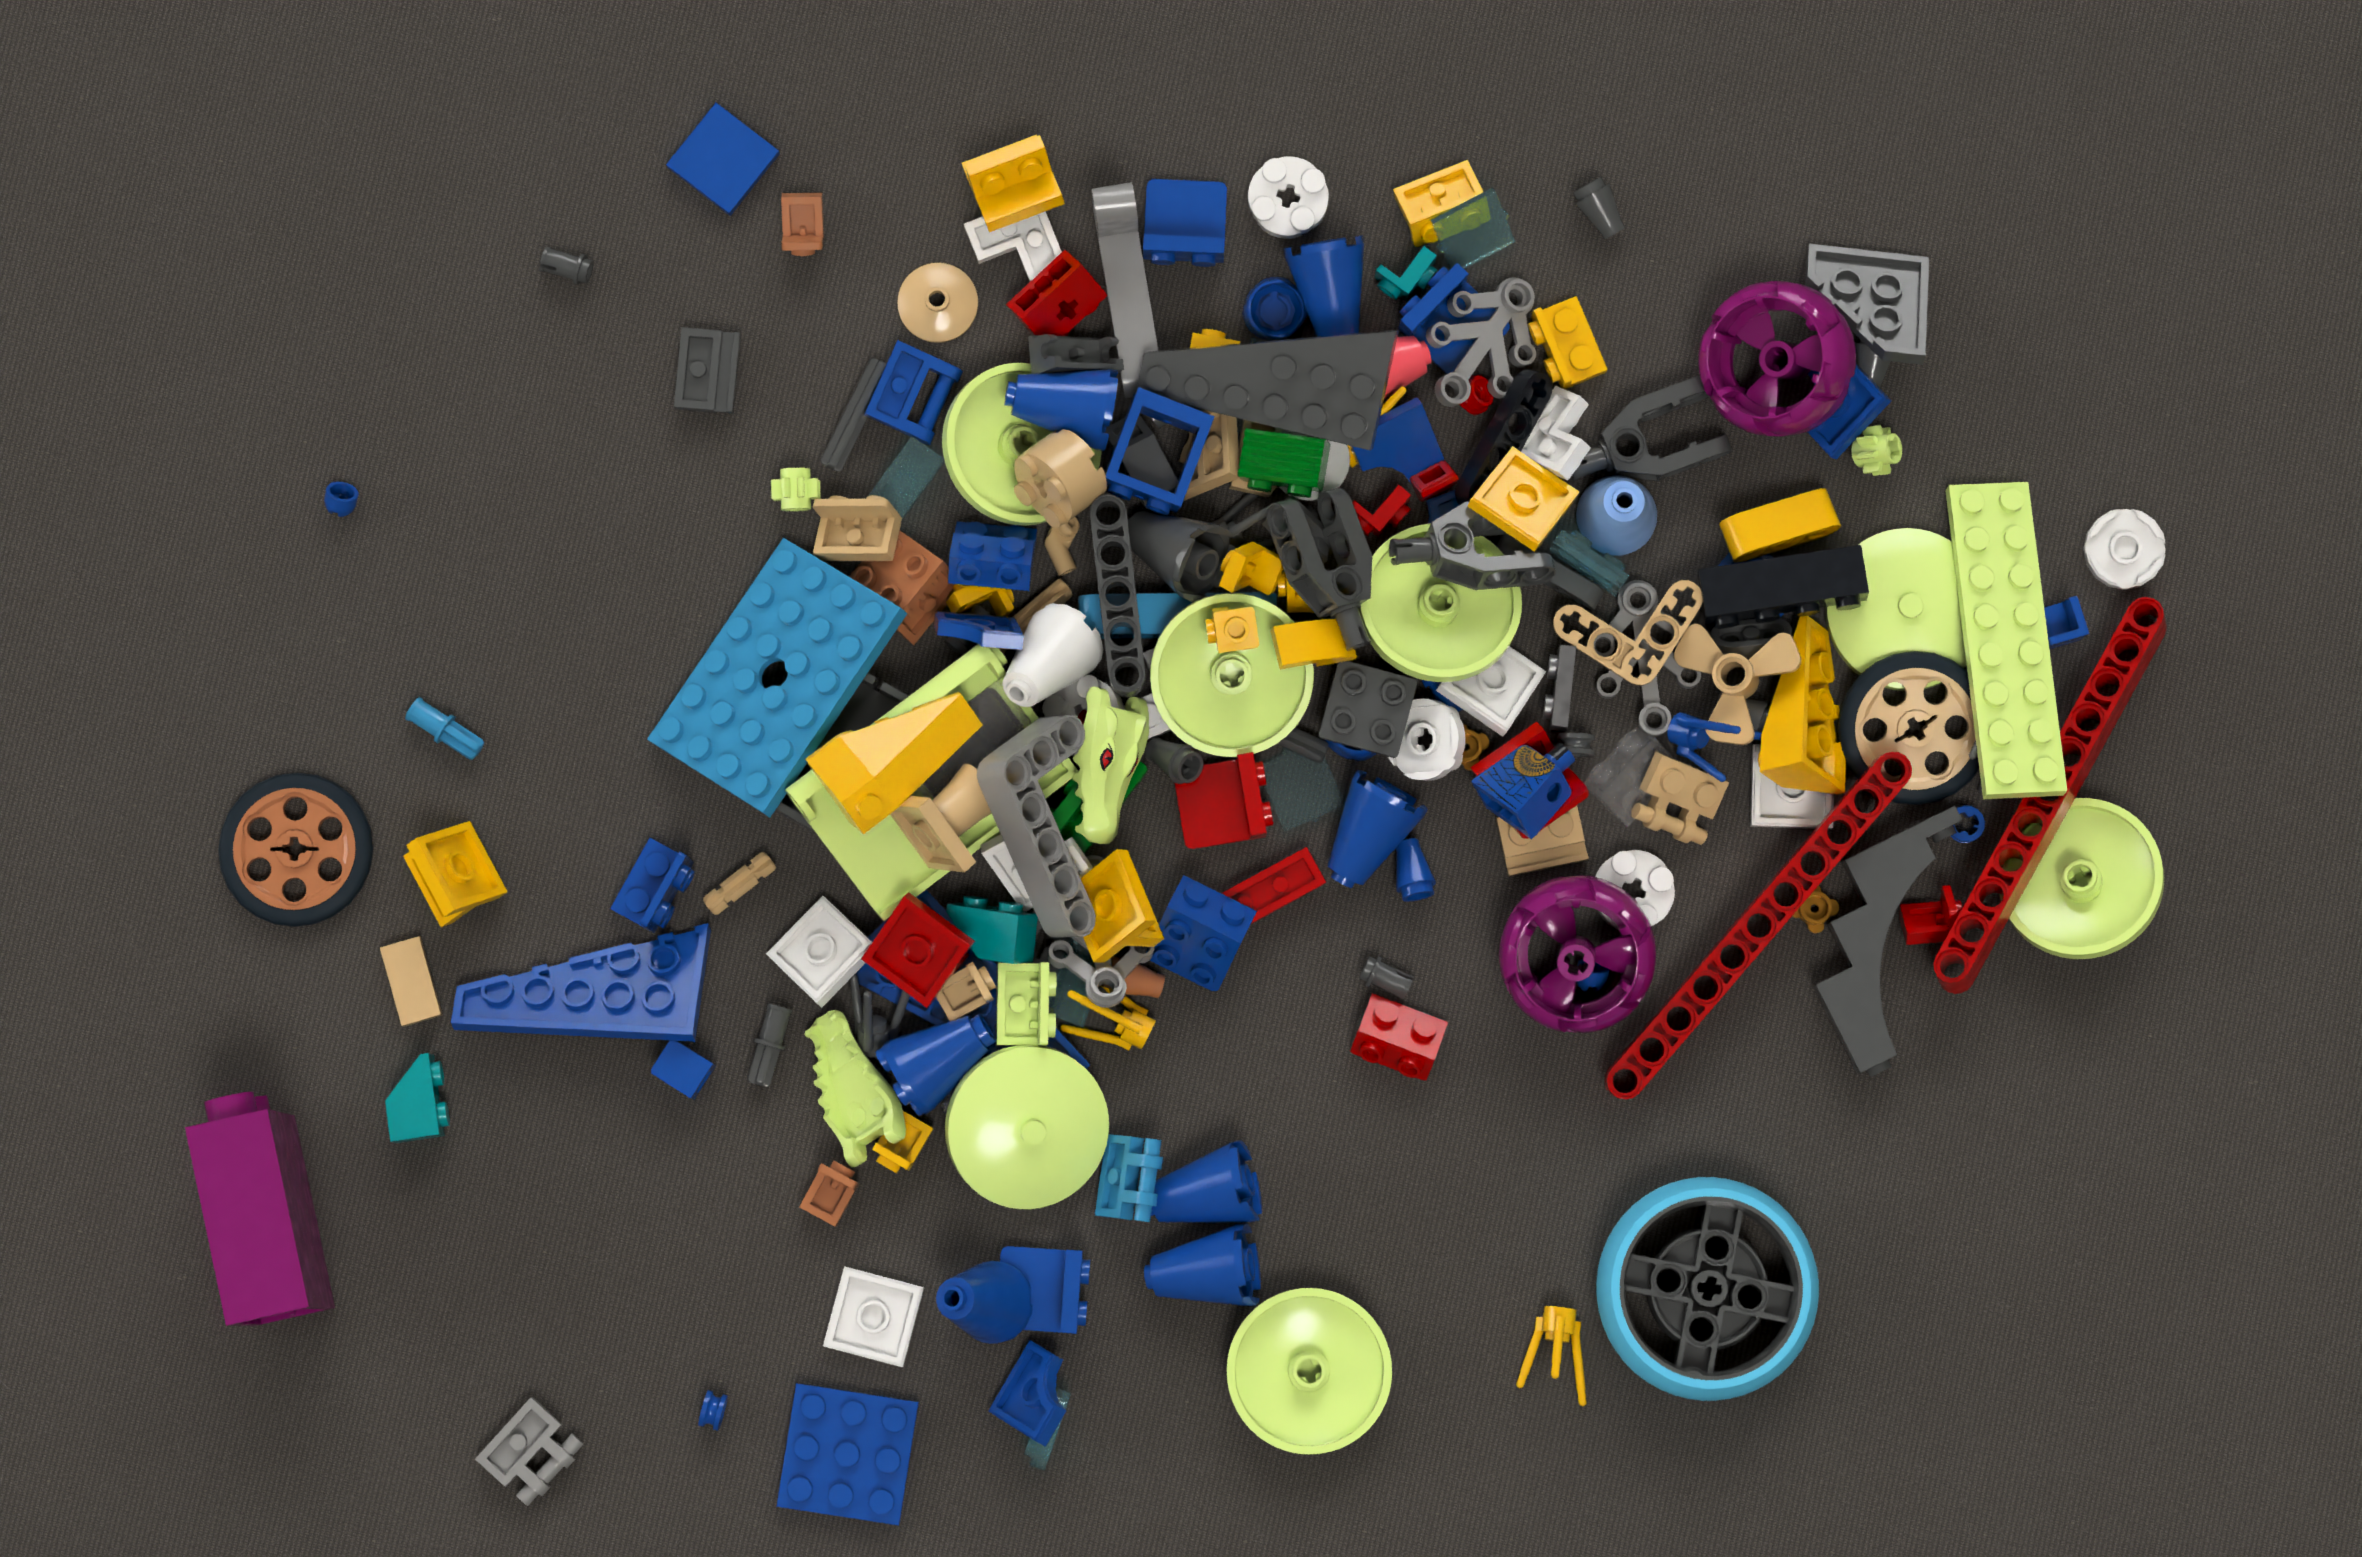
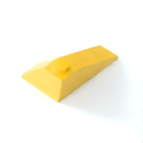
M1803 616L1799 618L1793 636L1802 662L1796 671L1781 674L1761 734V751L1758 754V764L1760 772L1781 787L1842 794L1845 793L1846 758L1842 751L1841 742L1837 743L1834 720L1839 719L1840 709L1839 705H1834L1829 690V683H1832L1835 679L1828 630L1809 616Z
M960 692L916 706L912 711L890 719L885 717L874 721L875 724L865 728L837 734L805 759L847 820L862 834H865L900 807L983 726Z

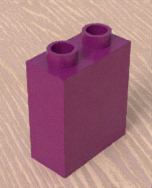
M254 1092L237 1093L205 1101L204 1107L208 1122L185 1127L226 1326H258L335 1308L295 1116L271 1110L268 1096L255 1097Z

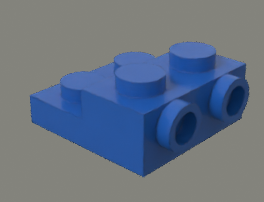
M957 521L949 555L948 583L1029 591L1037 542V529L1024 528L1017 525L1000 526L980 522L968 523Z

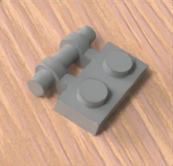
M531 1397L475 1460L505 1487L516 1476H519L526 1484L516 1496L525 1505L529 1506L538 1495L543 1496L550 1489L549 1482L563 1467L568 1469L576 1460L574 1455L584 1443L573 1433L562 1444H559L552 1438L563 1424L537 1400ZM544 1448L551 1457L537 1472H534L527 1464Z

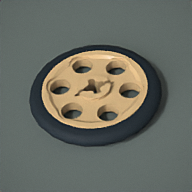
M1911 651L1893 654L1875 662L1866 669L1847 691L1840 709L1838 736L1846 758V764L1857 780L1876 758L1885 753L1900 752L1911 763V777L1892 802L1909 805L1938 802L1957 793L1979 771L1978 755L1974 760L1969 758V753L1976 738L1968 672L1953 660L1929 652ZM1932 681H1940L1946 688L1945 698L1938 704L1928 703L1924 698V688ZM1892 682L1902 684L1905 689L1904 700L1897 705H1889L1883 698L1885 686ZM1935 715V718H1933L1932 720L1927 721L1928 719H1930L1932 716ZM1958 715L1966 720L1967 731L1960 738H1950L1945 732V723L1950 717ZM1872 718L1881 719L1886 727L1884 736L1877 741L1866 739L1863 733L1864 724ZM1913 718L1917 722L1927 721L1926 725L1921 728L1922 737L1917 739L1914 735L1901 737L1895 742L1896 738L1904 735L1905 731L1909 729L1907 722L1909 719ZM1935 751L1944 753L1947 758V767L1939 774H1931L1925 767L1927 756ZM1884 763L1882 764L1881 773L1885 780L1889 782L1899 780L1901 774L1894 776L1888 774L1884 768Z

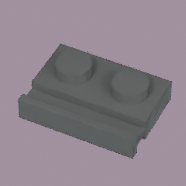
M682 327L674 408L676 410L721 412L734 415L741 345L740 332L731 333L722 332L721 330Z

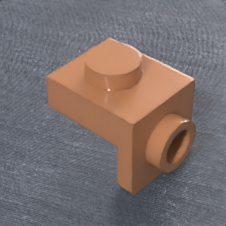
M782 193V250L791 251V254L795 256H809L815 254V250H822L824 243L823 193Z
M834 1160L830 1167L821 1163L818 1173L799 1208L836 1227L859 1186L858 1182L852 1180L855 1171Z

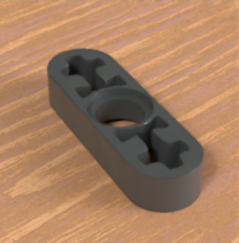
M1509 534L1501 535L1495 545L1504 555H1513L1515 551L1523 550V554L1541 553L1538 550L1532 551ZM1553 560L1556 574L1552 579L1543 584L1589 610H1595L1604 591L1591 581Z

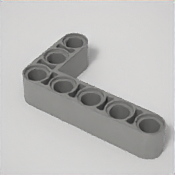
M1132 182L1092 189L1093 212L1114 337L1119 340V343L1116 345L1118 359H1123L1124 370L1120 371L1125 398L1133 397L1137 390L1144 353L1158 351L1138 232V214Z
M1073 715L1042 717L1035 720L983 758L977 768L979 786L1045 933L1054 938L1087 936L1094 929L1096 922L1092 903L1038 783L1041 777L1078 751L1085 740L1084 726L1080 719Z

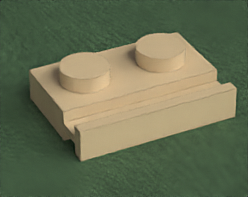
M1577 806L1547 825L1532 839L1522 838L1510 824L1500 817L1496 818L1508 877L1587 861L1589 859Z

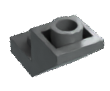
M1139 414L1121 462L1127 476L1174 493L1178 480L1153 432ZM1125 418L1106 427L1105 433H1109L1107 443L1112 450ZM1140 499V501L1143 503V505H1144L1145 508L1147 509V507H1146L1147 501H1144V500Z

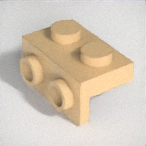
M837 495L831 496L829 499H814L813 509L821 517L813 550L815 557L822 561H893L902 517L889 500L876 495L867 496L866 499H848Z

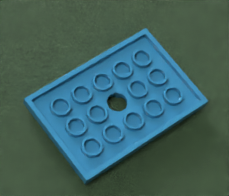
M783 538L647 740L770 818L787 794L785 789L795 782L807 764L805 759L818 748L907 613L901 607ZM774 662H785V669L788 672L785 682L781 686L773 685L765 688L762 683V675L765 669Z

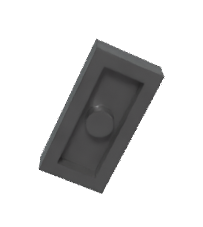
M1560 645L1557 655L1550 654L1547 678L1554 679L1553 695H1545L1543 719H1550L1549 730L1566 731L1568 728L1576 646Z

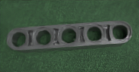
M1105 494L1099 496L1090 507V521L1110 686L1116 694L1122 697H1132L1142 691L1146 677L1127 510L1120 498ZM1111 506L1119 511L1120 517L1116 523L1112 525L1100 523L1097 519V514L1103 507ZM1115 546L1122 549L1125 554L1123 561L1117 565L1106 564L1101 557L1106 548ZM1116 586L1125 588L1130 595L1128 601L1120 606L1112 605L1106 599L1107 592ZM1118 627H1127L1134 633V639L1129 645L1118 646L1111 640L1112 632ZM1123 667H1131L1138 672L1139 679L1132 686H1122L1115 679L1117 671Z

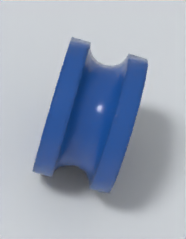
M1972 806L1957 808L1959 814H1963L1965 818L1974 817L1977 825L1972 826V829L1976 831L1974 834L1968 835L1966 831L1959 833L1956 830L1957 833L1951 837L1959 843L1975 841L1982 835L1985 829L1983 814Z
M707 1391L700 1412L698 1426L704 1427L705 1424H711L713 1430L719 1431L725 1414L728 1395L723 1394L721 1397H716L713 1391Z

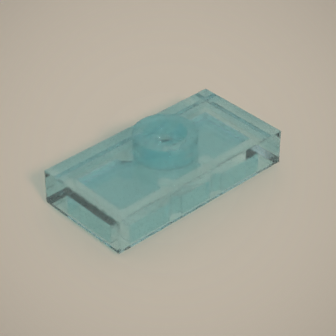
M911 436L868 496L876 495L889 500L903 520L944 464V458Z
M1070 937L1069 944L1073 948V953L1095 968L1089 951ZM1066 967L1059 969L1056 996H1050L1049 1013H1056L1057 1019L1075 1026L1084 1027L1090 1009L1069 998L1067 992L1074 990L1087 997L1085 992L1086 983Z

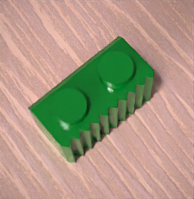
M1246 428L1244 431L1242 453L1240 455L1238 477L1248 482L1247 488L1252 490L1271 492L1272 486L1286 487L1287 494L1310 498L1312 491L1323 492L1331 444L1326 439Z

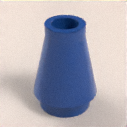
M1416 838L1405 839L1396 848V891L1401 893L1402 900L1406 902L1431 897L1434 895L1433 886L1436 884V881L1420 848L1419 840Z

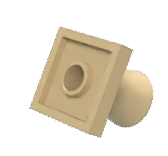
M963 764L951 781L933 800L929 797L910 796L890 815L928 868L965 873L976 861L959 837L992 813L979 786L977 768L970 764Z

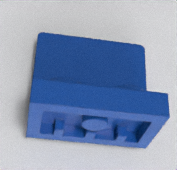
M649 838L610 909L655 933L658 926L664 929L676 908L671 904L678 890L684 893L695 875V871L691 868L694 862L686 854L680 851L677 853Z

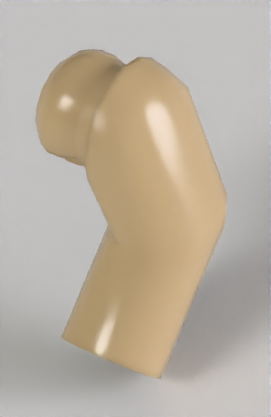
M1076 517L1058 528L1051 526L1044 540L1045 548L1059 576L1066 575L1077 569L1068 550L1080 528Z

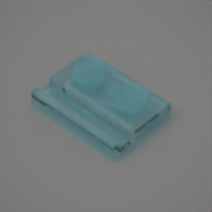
M1562 529L1552 543L1549 552L1616 597L1630 576L1623 571L1626 566L1608 553H1605L1602 557L1590 549L1592 542L1579 532L1572 530L1569 534Z

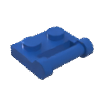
M897 340L864 416L900 431L921 443L931 445L935 433L932 431L953 383L959 382L963 371L954 365ZM928 370L938 374L939 377L920 420L916 424L908 420L907 417Z

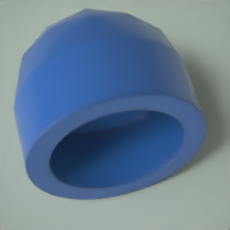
M345 482L330 483L326 487L324 497L325 507L331 514L335 512L338 513V517H344L354 511L358 499V490L353 485Z
M1583 959L1578 961L1577 966L1585 964ZM1595 962L1591 975L1582 981H1576V983L1585 992L1589 987H1592L1593 992H1598L1604 988L1610 969Z

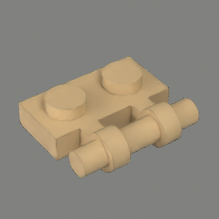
M1655 752L1639 788L1651 794L1652 797L1648 806L1636 803L1632 808L1631 816L1642 821L1643 826L1653 831L1662 829L1672 833L1673 838L1683 843L1691 841L1702 845L1706 841L1708 833L1707 830L1698 827L1696 821L1699 814L1713 820L1729 782L1726 780L1725 782H1720L1705 771ZM1669 802L1682 807L1678 818L1666 814Z

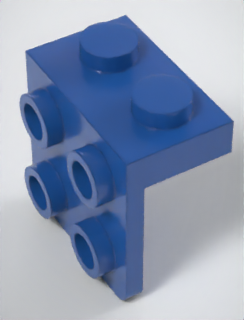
M1150 180L1146 186L1143 259L1151 260V263L1157 265H1173L1175 261H1191V264L1194 266L1211 267L1215 266L1216 263H1224L1226 185L1215 181Z
M1458 263L1450 270L1445 266L1442 267L1428 282L1431 289L1422 299L1415 295L1399 312L1403 316L1400 320L1399 330L1405 336L1414 335L1419 342L1425 341L1429 348L1432 362L1445 374L1455 370L1475 339L1452 341L1442 348H1434L1426 340L1427 329L1437 322H1446L1452 325L1488 321L1496 310L1495 308L1473 309L1471 313L1464 317H1455L1449 312L1447 301L1453 294L1459 291H1467L1470 294L1478 293L1467 283L1469 273ZM1457 298L1456 304L1458 308L1465 311L1466 304L1464 300ZM1509 322L1506 324V326H1505L1504 329L1502 330V331H1503V337H1504V336L1508 333V331H1509V328H1510ZM1436 328V338L1444 341L1443 331Z
M1183 875L1159 923L1164 939L1155 946L1153 957L1150 961L1208 990L1218 991L1257 911Z
M1006 1246L1001 1250L1000 1262L1008 1263L1019 1269L1031 1287L1029 1294L1030 1304L1033 1305L1032 1315L1024 1330L1077 1334L1078 1326H1086L1088 1301H1080L1081 1284L1089 1285L1090 1260L1083 1259V1251Z

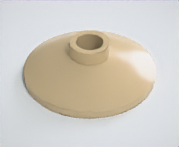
M930 263L915 269L906 277L898 294V311L903 324L913 335L927 342L943 343L960 337L970 328L978 310L977 291L971 279L961 269L946 263ZM940 293L945 297V301L941 306H933L929 302L933 294Z

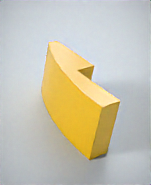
M1336 619L1289 623L1273 626L1271 629L1280 670L1316 663V667L1356 660L1357 658L1354 649L1346 651V645Z

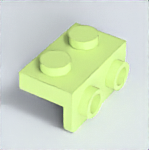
M1040 962L1039 964L997 963L996 1046H1047L1048 1037L1055 1038L1056 1013H1049V996H1056L1057 976L1056 972H1049V962Z

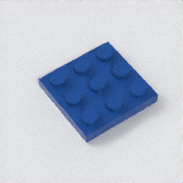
M796 1383L776 1507L899 1526L919 1402Z

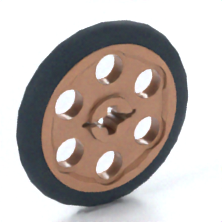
M290 773L276 775L259 782L238 799L229 811L221 829L218 853L220 870L226 885L241 906L254 916L270 923L298 927L316 924L331 918L353 901L363 888L369 874L373 844L371 829L364 811L351 794L335 782L318 775ZM293 798H302L307 804V813L300 820H290L285 812L286 804ZM258 818L267 819L272 826L270 836L263 841L254 840L250 835V826ZM336 818L342 824V833L335 840H325L321 836L320 827L326 819ZM297 838L299 844L307 848H319L318 851L300 853L296 861H293L292 855L288 853L272 851L273 848L286 849V847L292 846L293 839ZM330 858L337 859L342 866L341 875L334 881H325L320 875L321 864ZM257 859H266L271 866L269 877L261 882L254 881L249 874L251 863ZM292 879H301L306 885L305 896L296 902L287 900L284 894L285 885Z

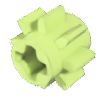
M1881 425L1868 426L1863 431L1864 437H1856V440L1852 443L1853 461L1858 467H1863L1864 474L1872 473L1873 476L1891 474L1890 464L1898 463L1902 457L1900 438L1895 433H1891L1890 427L1882 428Z
M810 468L780 469V479L771 480V499L773 501H781L782 511L811 510V500L821 499L820 480L818 478H811Z

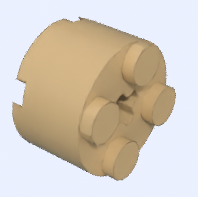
M1062 429L1058 433L1055 430L1015 459L1014 469L1018 484L1014 486V492L1022 504L1026 506L1032 505L1050 526L1058 528L1089 507L1099 496L1105 494L1107 489L1106 475L1102 467L1097 470L1095 469L1090 460L1095 453L1083 439L1069 430Z

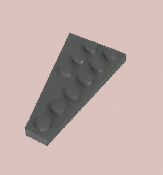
M1399 330L1150 351L1144 353L1137 388L1140 387L1187 406L1365 450H1372Z

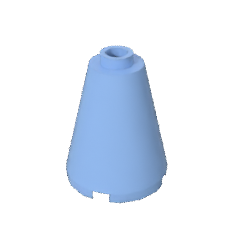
M1621 475L1606 476L1589 485L1581 495L1577 504L1576 522L1581 535L1591 548L1604 555L1623 556L1640 549L1651 538L1657 523V508L1652 495L1640 482Z

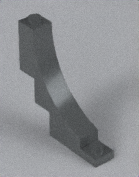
M1956 806L1842 862L1863 906L1830 922L1827 926L1849 969L1814 985L1813 988L1856 1074L1867 1071L1869 1077H1872L1892 1067L1888 1059L1897 1055L1888 1033L1881 1002L1880 969L1883 948L1889 926L1904 895L1920 873L1936 858L1926 839L1932 837L1934 843H1937L1957 833L1953 825L1961 822L1962 818Z

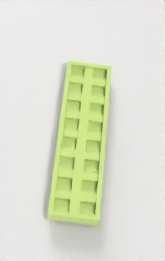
M2028 482L1949 485L1945 492L1983 799L2064 796L2067 792V783Z

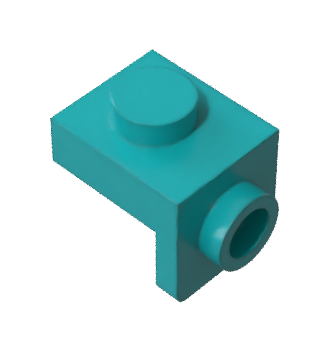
M1423 246L1400 278L1380 264L1374 276L1379 281L1377 287L1394 300L1400 296L1405 301H1408L1418 286L1424 290L1431 278L1437 273L1438 270L1433 267L1437 255Z

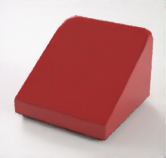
M1442 460L1411 476L1409 480L1419 501L1422 503L1456 485L1459 478L1449 464Z

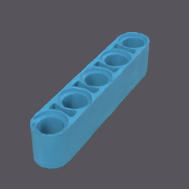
M1234 592L1260 597L1277 606V594L1275 593L1266 595L1262 592ZM1177 593L1136 594L1141 639H1158L1169 621L1183 608L1193 602L1183 599ZM1206 593L1205 595H1206V596H1211V595L1221 594V593ZM1099 594L1078 596V610L1086 616L1084 622L1091 630L1096 627L1101 635V639H1104ZM1106 594V599L1110 604L1120 606L1128 601L1130 595ZM1118 627L1112 632L1111 639H1134V633L1127 627Z

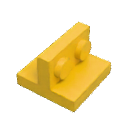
M1036 134L962 162L964 173L989 233L1065 204L1040 135L1037 136Z
M470 821L417 837L406 845L409 852L403 857L440 927L452 924L476 906L496 900L508 892Z
M1116 849L1081 878L1096 915L1094 929L1089 935L1083 937L1093 962L1105 963L1125 946L1154 947L1164 939L1128 850Z

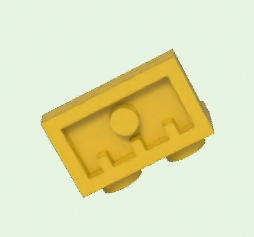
M1468 160L1393 189L1395 200L1409 226L1415 247L1434 243L1444 236L1465 228H1472L1489 218L1485 194Z
M1577 296L1543 310L1541 307L1533 310L1531 315L1533 322L1528 323V328L1535 345L1542 344L1548 359L1543 360L1552 383L1558 381L1561 388L1567 389L1607 372V366Z

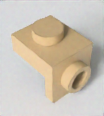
M971 962L948 979L936 998L949 1021L962 1018L993 1001L994 998L990 991L996 988V985L985 966L977 970L975 964Z

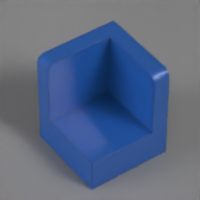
M2077 596L2067 598L2061 603L2044 607L2049 649L2077 642L2089 634Z
M669 1040L653 1065L651 1073L687 1097L695 1100L716 1065L682 1043Z

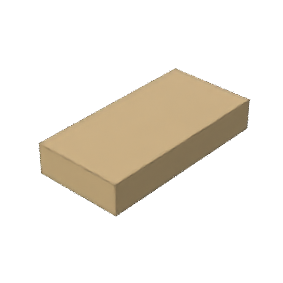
M418 936L380 947L401 1026L405 1027L442 1016V1010L421 937Z

